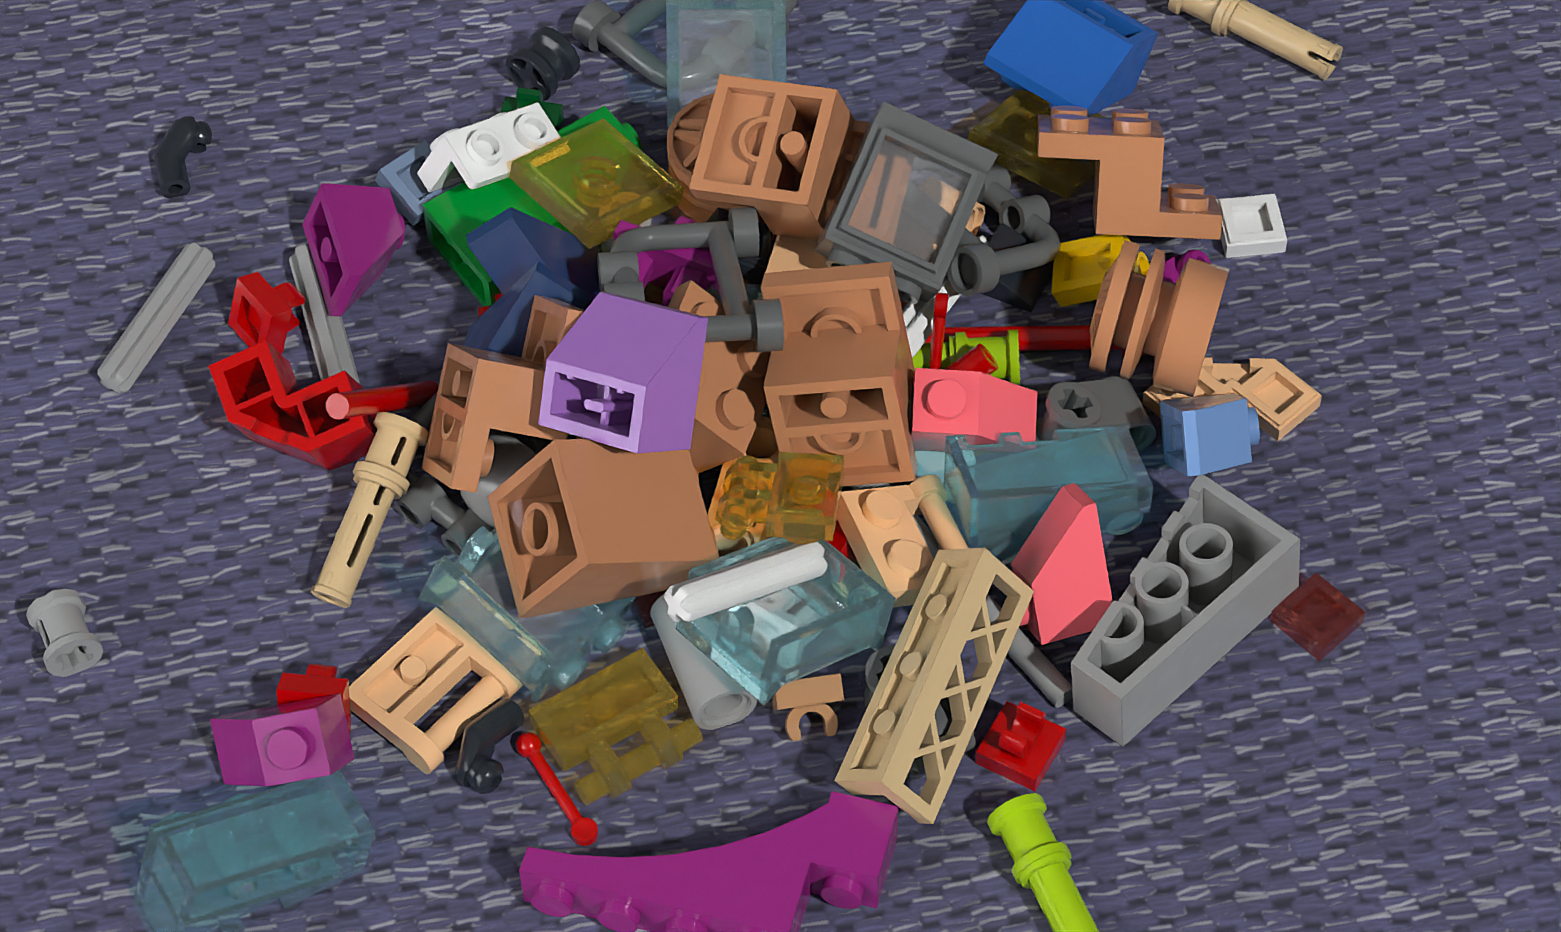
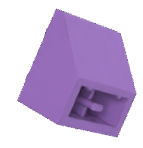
M600 292L546 360L538 424L637 454L690 449L708 317L611 292Z

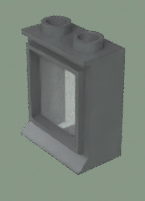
M883 102L867 125L814 252L827 257L825 263L829 267L892 261L900 301L916 304L918 300L927 303L942 288L944 277L986 177L998 154L887 102Z

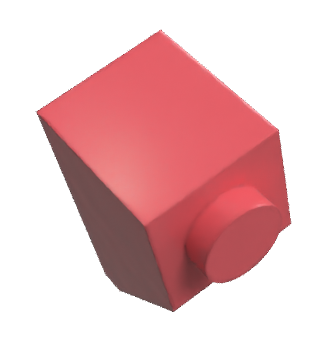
M915 368L908 401V423L914 450L1034 457L1037 391L982 372Z
M1075 483L1062 486L1011 563L1013 573L1034 591L1019 626L1024 625L1041 645L1093 631L1112 603L1096 503Z

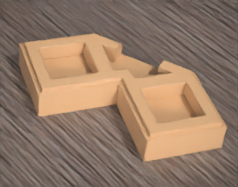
M1204 358L1194 397L1235 393L1247 398V407H1255L1257 411L1259 428L1277 442L1320 407L1322 397L1321 394L1276 359L1250 358L1249 364L1213 363L1212 358ZM1152 385L1144 391L1142 403L1160 417L1159 401L1191 397Z

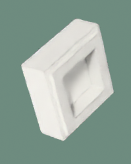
M1275 194L1216 199L1222 214L1221 241L1225 258L1286 251L1287 237Z

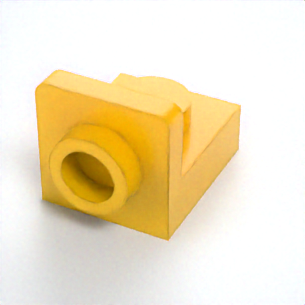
M1101 234L1060 243V250L1054 259L1051 291L1060 307L1098 299L1106 271L1108 272L1120 254L1124 241H1130L1127 235ZM1140 251L1134 272L1147 276L1150 264L1145 253Z

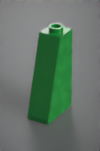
M606 106L557 131L567 146V152L561 159L477 189H471L463 182L422 204L429 243L483 307L493 305L496 302L495 295L502 293L469 248L466 234L512 207L581 238L598 222V213L605 203L611 199L624 196L641 180L639 155L643 152L641 140L629 123L624 122L621 124Z

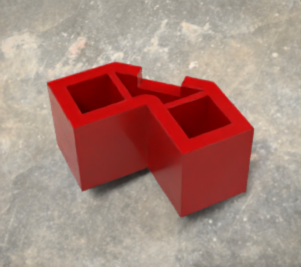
M266 340L208 366L228 422L252 441L329 471L367 455L377 432V428L373 424L376 414L334 419L326 410L327 399L332 394L364 389L345 370L300 390L290 362Z

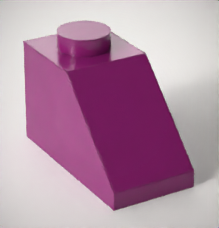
M321 183L302 223L330 316L341 317L383 274L394 251L399 249L403 243L405 235L404 219L401 214L397 213L389 188Z
M341 693L220 715L210 719L223 781L227 785L267 787L329 776L355 759Z

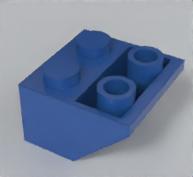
M1027 0L987 53L983 64L1001 74V80L1010 87L1022 91H1030L1049 102L1050 108L1053 106L1084 107L1088 109L1087 117H1091L1129 96L1134 91L1158 36V32L1102 0Z

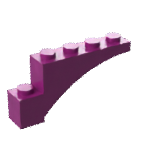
M832 791L827 804L770 831L722 846L672 855L606 857L573 855L527 847L519 869L524 901L530 902L534 908L544 914L554 917H566L570 913L596 918L603 926L616 932H635L637 928L650 932H799L811 893L821 895L826 902L839 908L854 909L860 905L878 908L898 838L899 806Z

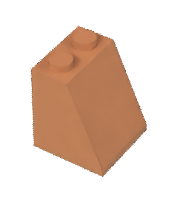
M554 439L487 496L519 618L535 617L665 591L672 585L698 577L720 560L716 547L715 533L710 526L699 487V477L693 466L689 449L637 454L589 439Z

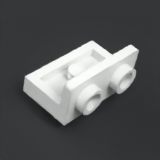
M537 102L508 113H499L487 120L463 128H455L443 133L430 145L432 152L417 174L429 193L465 181L469 188L477 189L559 160L567 152V146Z

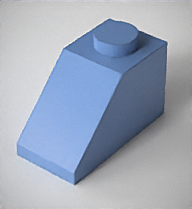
M1230 393L1159 401L1163 453L1166 465L1186 476H1197L1252 462L1251 446L1259 444L1260 429L1257 411L1255 407H1247V398Z

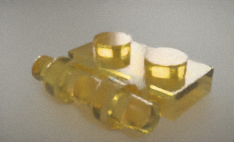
M780 451L777 463L758 462L757 459L749 455L739 457L735 464L731 465L726 471L723 483L724 494L719 500L716 512L721 534L727 539L738 540L745 535V532L754 523H766L767 537H783L797 544H809L818 540L833 541L844 481L845 455Z
M643 647L528 710L530 724L564 772L585 760H588L595 771L574 782L575 789L586 806L607 794L611 798L618 797L632 789V780L659 765L663 769H668L683 760L684 751L703 741L702 734L693 719L688 718L672 728H669L662 719L679 709L678 695ZM639 731L646 742L617 757L611 746Z

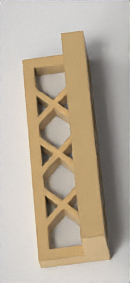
M986 548L938 550L834 780L852 795H884L914 820L922 824H933L1034 593L1027 584ZM993 583L1007 597L997 620L990 622L986 596ZM974 639L978 664L972 677L964 679L960 655L966 641ZM948 697L953 721L947 734L939 737L935 711L940 700ZM923 756L927 780L920 796H918L904 785V782L914 759Z

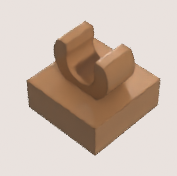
M841 674L769 683L773 710L792 708L785 719V731L791 741L801 740L799 721L807 712H815L821 716L825 736L836 734L838 728L837 716L832 708L825 703L844 700Z

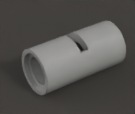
M662 595L653 604L650 615L695 724L702 729L714 730L741 721L753 711L757 704V697L721 612L719 611L690 622L684 620L676 622L667 614L669 606L664 599V595Z

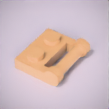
M936 475L921 476L909 485L840 492L833 506L834 514L881 609L914 605L934 561L912 517L913 515L924 516L940 550L968 548L945 503L948 499V493L941 479Z
M435 607L349 686L350 710L403 751L412 764L425 774H430L444 761L443 752L464 733L465 727L488 710L501 697H512L523 686V681L511 664ZM471 670L482 677L470 691L425 733L414 725L417 720Z

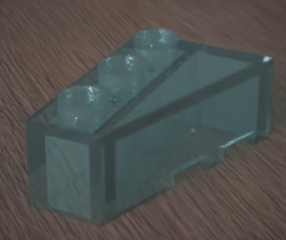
M1127 426L1055 430L1052 435V441L1023 442L1019 432H1008L1000 434L998 444L968 445L964 435L946 436L943 485L948 493V499L945 503L968 548H986L1004 565L1012 562L1061 487L1072 483L1078 485L1096 503L1101 534L1106 532L1113 535L1125 534L1137 528L1141 523L1149 521L1153 484Z
M340 769L329 776L289 782L255 794L240 793L230 797L221 804L191 813L176 812L166 816L157 823L150 824L132 905L147 932H214L218 929L221 932H241L245 930V927L240 918L278 899L284 909H287L363 871L375 835V829Z

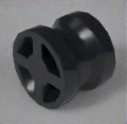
M545 26L538 28L531 35L529 46L515 49L506 60L509 75L517 87L542 91L543 101L549 100L556 93L560 80L571 79L581 67L580 58L570 41L558 31Z

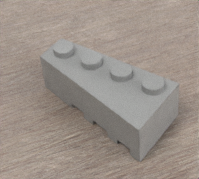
M1198 475L1189 487L1188 499L1179 512L1173 511L1161 529L1162 537L1147 559L1141 558L1130 574V584L1119 601H1112L1071 662L1073 711L1121 746H1125L1299 589L1300 538L1205 475Z

